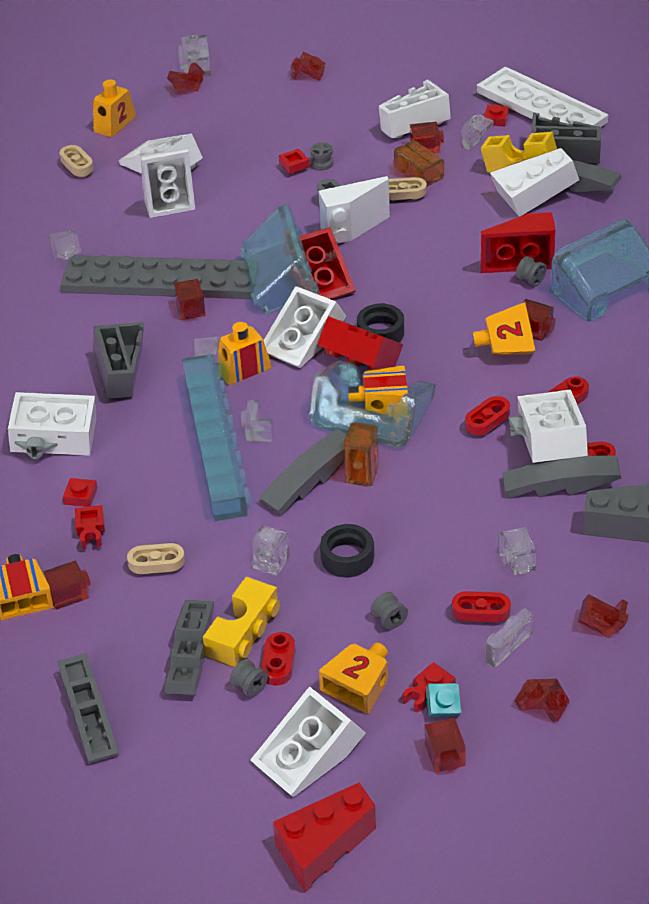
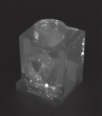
M72 229L48 235L55 259H72L76 253L82 252L77 233Z
M262 525L252 539L254 561L251 567L277 576L290 557L288 533Z
M526 527L499 532L498 554L502 556L505 565L509 564L513 575L536 571V549Z

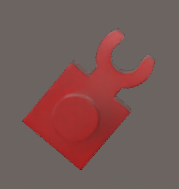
M102 505L75 508L77 536L80 535L82 549H86V543L89 540H95L97 547L102 546L101 533L105 532Z
M433 662L413 679V687L404 690L402 702L406 704L409 700L416 699L414 711L416 713L420 712L426 705V687L428 684L456 683V678Z

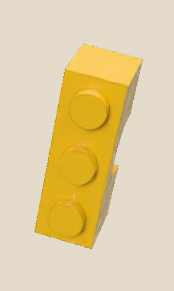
M553 132L531 133L523 144L525 151L513 146L510 135L488 137L481 147L487 172H494L557 150Z
M249 577L244 578L232 595L234 616L239 617V619L226 620L217 616L203 636L205 656L235 667L243 658L248 657L253 643L257 637L260 638L263 635L266 624L271 617L277 615L280 608L277 587Z

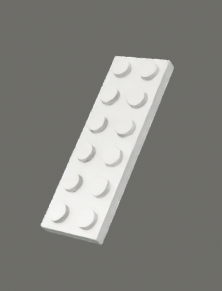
M507 67L502 68L477 84V93L533 119V112L540 113V118L552 120L553 117H558L560 122L572 125L576 121L602 127L608 122V114Z

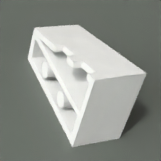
M428 79L423 82L421 88L417 90L414 87L409 89L408 95L402 98L398 95L379 105L381 130L390 138H400L403 134L412 131L418 132L424 127L440 125L443 121L451 119L449 94Z
M561 148L490 173L497 192L519 217L579 181L573 160Z

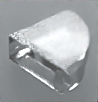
M219 337L194 339L196 362L207 360L216 354L219 346Z

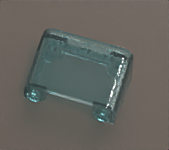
M288 203L278 206L242 242L243 247L240 248L243 260L247 261L254 288L251 297L256 307L261 306L264 314L284 307L295 286L315 294L320 292L311 274L312 270L304 252L300 238L303 235Z
M627 219L619 220L562 247L555 253L552 259L551 292L588 322L606 313L610 296L644 280L646 287L649 288V245L634 224Z
M338 360L315 374L310 406V418L315 426L331 431L339 429L347 435L393 447L404 446L411 440L433 400L436 384L425 381L414 382L409 387L408 394H404L400 402L388 405L385 415L365 410V401L349 402L348 387L360 386V372L355 365Z

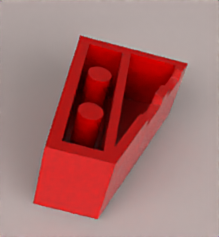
M328 316L317 345L326 348L324 353L336 358H339L340 354L347 357L346 362L361 366V363L369 365L368 370L372 371L395 367L404 344Z
M360 782L273 821L275 845L304 893L312 887V882L323 872L328 873L334 867L336 860L345 852L349 854L376 829L375 804Z

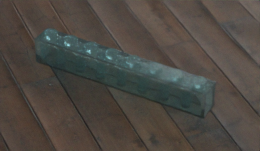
M213 354L182 358L184 378L214 521L247 516L246 505L251 504L249 488H243V485H247L244 469H239L242 466L240 450L235 451V448H238L236 432L231 433L234 430L232 414H226L230 413L228 397L223 398L226 395L224 380L219 381V379H222L220 363L215 364Z

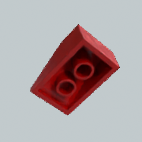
M552 212L527 213L481 231L480 272L516 271L520 261L526 256L533 258L536 263L546 264L547 269H554L556 229Z
M331 227L284 241L283 254L291 275L299 288L331 300L356 292Z

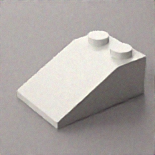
M191 133L148 140L118 161L120 165L142 174L141 158L188 149L191 169L195 168V163L203 157Z
M188 149L141 158L144 201L150 218L195 210Z
M387 176L318 191L321 230L331 227L337 244L354 240L390 217L389 179Z
M295 286L264 339L268 355L301 368L323 348L317 344L327 317L330 316L344 321L346 314L336 301Z
M309 687L251 758V761L292 797H295L344 760L366 732Z

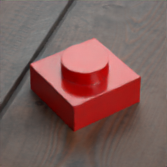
M487 105L483 117V125L505 127L509 117V107Z
M299 148L279 155V163L289 174L310 167L309 159Z
M70 478L63 495L64 505L91 506L98 488L96 480Z

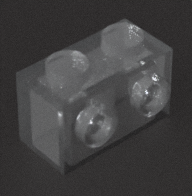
M191 34L181 37L182 45L178 46L180 70H185V78L211 76L207 35Z

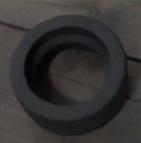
M385 303L372 304L363 308L357 315V327L399 343L405 335L404 314L394 305ZM377 322H385L393 325L392 327L386 329H373L368 327L369 325Z
M341 524L328 529L320 541V556L323 567L329 573L339 577H354L366 572L372 566L375 557L372 535L365 528L355 524ZM343 544H355L363 548L361 553L351 557H341L331 552L333 548Z

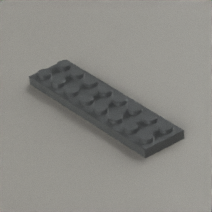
M70 255L60 286L62 293L254 299L261 267L260 261Z

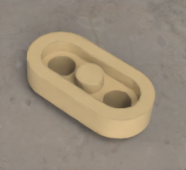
M68 145L60 150L59 154L62 164L73 175L86 177L93 172V161L82 148L77 145Z
M422 178L389 179V201L417 200L426 194V181Z
M166 543L136 546L128 552L127 560L129 569L132 572L148 574L179 570L185 563L184 550L180 545Z

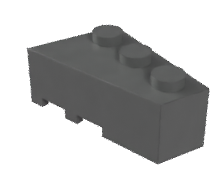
M533 112L531 133L553 132L557 149L561 148L573 161L588 164L600 163L602 127L576 121L572 125L560 122L558 117H553L552 120L540 118V113Z
M144 322L94 326L93 353L107 399L133 396L143 346Z
M649 484L587 491L583 535L649 542Z

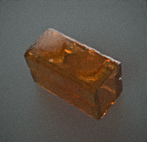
M411 140L405 146L401 145L395 148L393 165L398 172H403L409 178H422L426 181V187L433 184V182L443 179L444 160L417 141Z
M353 422L350 424L348 434L344 440L346 482L353 485L373 486L375 475L379 468L378 427L373 424Z

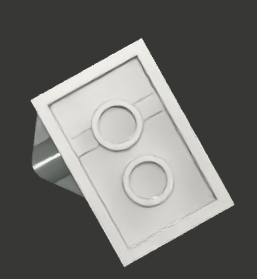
M571 390L517 396L519 414L516 417H509L511 426L510 436L523 435L533 463L588 456L586 424Z
M16 392L8 425L10 452H24L32 459H39L43 453L90 455L96 425L95 396Z

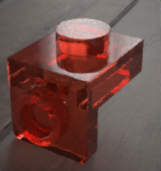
M303 51L299 58H294L290 69H292L291 78L296 79L301 71L320 81L324 74L326 63L320 58Z
M192 62L188 73L169 71L167 79L171 82L173 88L178 91H198L204 79V70L197 63Z
M588 594L582 602L578 622L609 638L617 629L621 630L625 626L629 616L626 613L628 601L622 599L613 607Z
M528 679L514 700L520 710L544 709L552 722L560 720L570 702L557 679Z

